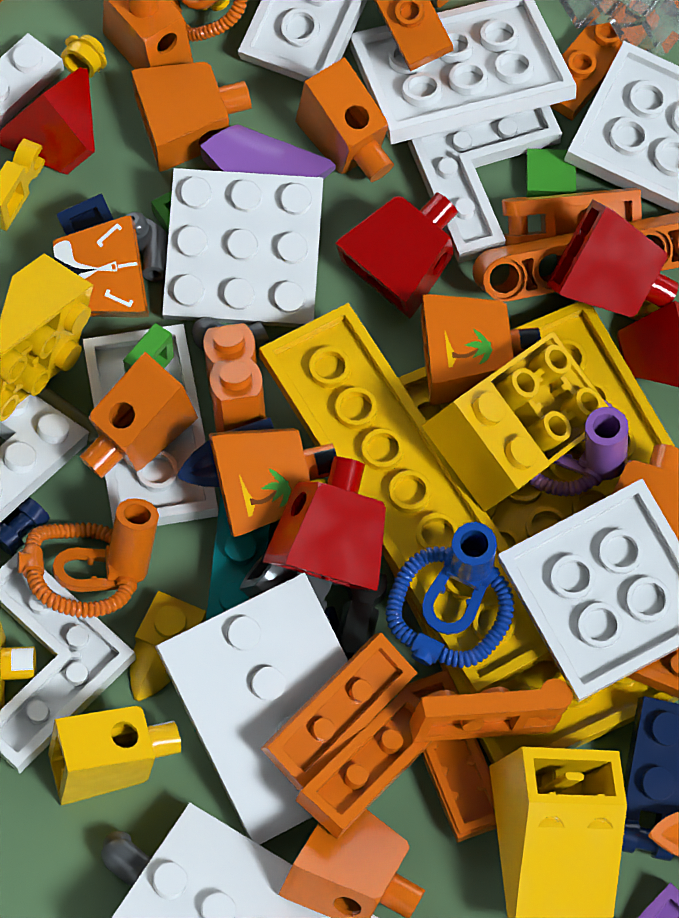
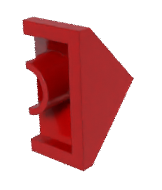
M82 67L76 69L41 94L0 130V146L16 152L17 147L24 138L42 145V150L38 157L45 159L44 166L63 174H69L95 152L88 69Z
M673 301L624 327L617 333L621 355L635 379L641 378L679 387V302Z

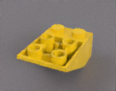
M45 253L12 276L1 313V422L6 420L13 413L16 406L30 394L32 396L38 395L45 388L49 379L58 372L70 370L77 362L82 351L79 341L82 329L91 315V308L88 305L93 284Z
M552 331L454 400L424 423L422 428L482 510L486 512L519 490L584 440L587 417L594 410L609 406Z
M520 747L491 764L489 768L507 918H613L627 811L619 751Z

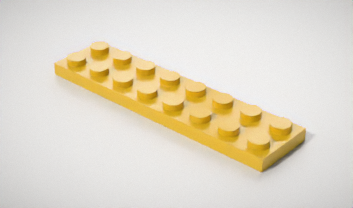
M346 303L260 347L259 358L314 445L317 447L333 443L337 456L353 459L365 464L358 494L382 501L385 504L386 514L382 552L396 574L401 571L400 568L405 566L404 563L409 561L410 557H414L415 553L420 554L421 549L426 551L427 547L432 549L434 546L439 548L444 546L445 549L450 547L454 533L460 526L466 523H482L493 531L497 542L494 566L499 568V576H504L505 580L509 582L507 587L512 588L510 593L514 595L512 600L515 602L513 605L515 610L511 612L514 617L511 619L512 623L508 625L509 630L506 631L505 636H502L503 640L499 641L500 644L496 646V649L492 650V654L488 655L482 662H477V665L471 664L470 667H465L464 665L463 668H459L457 665L455 667L471 693L476 694L483 690L497 687L550 657V652L497 559L499 553L510 547L487 512L482 510L422 428V425L427 421L350 304ZM434 561L422 567L415 574V577L412 578V582H409L410 586L407 587V592L422 615V603L425 594L444 567V561L442 563ZM450 577L445 584V593L439 594L433 605L437 618L446 623L456 622L463 617L467 609L466 600L471 599L474 591L473 588ZM491 584L486 588L474 621L466 630L458 634L446 635L436 632L431 628L438 641L445 644L444 648L452 649L453 651L457 650L458 653L459 651H468L477 646L479 642H482L481 640L485 638L486 634H489L488 631L494 625L496 616H498L497 612L499 611L497 592L494 591V588H491Z

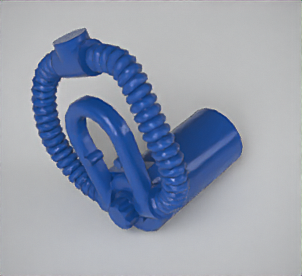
M471 522L460 526L454 533L451 546L446 549L444 546L440 548L434 546L433 549L427 547L426 551L421 549L420 554L415 553L414 557H410L409 561L404 563L405 566L400 568L401 571L397 573L398 577L394 579L395 583L392 584L393 588L390 590L391 594L388 595L389 599L387 600L388 605L386 609L388 611L385 613L388 627L392 629L391 633L396 635V639H401V643H406L407 647L412 646L411 652L413 653L411 657L426 666H431L432 663L436 664L438 660L440 663L445 662L447 666L451 664L452 667H457L458 665L459 668H463L464 665L465 667H470L471 664L477 665V662H482L483 659L492 654V650L496 649V646L500 644L499 641L503 640L502 636H505L506 631L509 630L508 625L512 623L511 619L514 615L511 612L515 610L513 607L515 602L512 600L514 595L510 593L512 588L507 587L509 582L505 580L504 576H499V568L494 566L497 548L496 536L485 524ZM434 561L436 563L444 561V567L426 592L422 603L423 617L427 624L436 632L452 635L466 630L475 619L486 588L491 584V588H494V591L497 592L499 611L497 612L498 616H496L494 625L488 631L489 634H486L485 638L481 640L482 642H479L471 650L459 651L458 653L457 650L453 651L452 649L444 648L445 644L421 632L417 635L416 632L409 629L402 619L401 611L405 601L404 597L408 591L407 587L410 586L409 582H412V578L415 577V574L422 567ZM451 577L473 588L474 591L471 599L466 600L467 609L463 617L456 622L446 623L437 618L433 605L438 595L445 593V584Z

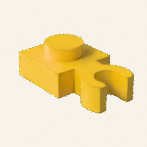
M25 138L17 147L13 161L7 160L0 170V229L4 231L8 230L29 196L28 186L30 182L39 175L45 164V159L38 157L42 150V145Z

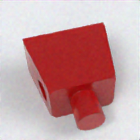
M438 192L420 210L404 197L395 196L335 243L340 259L410 319L421 305L423 295L429 293L454 254L450 236L442 229L458 214V211L445 196Z
M593 199L546 284L566 298L628 317H634L638 313L644 300L660 308L670 304L676 297L679 288L678 282L660 273L667 260L668 253L614 210Z
M334 456L327 484L321 482H298L277 525L263 562L298 573L305 572L308 576L352 589L377 591L386 507L382 501L358 494L365 464L353 459Z

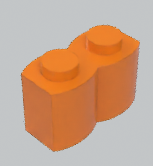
M244 323L208 328L204 335L203 344L216 431L225 432L266 418L262 374L257 365L255 339L252 331Z

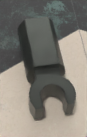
M380 573L377 591H365L347 587V593L351 601L345 602L343 605L336 634L347 660L375 633L379 611L374 606L381 603L385 598L388 583L386 574Z

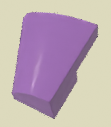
M241 125L228 127L200 145L202 159L213 171L321 177L324 180L336 169V165L328 158Z

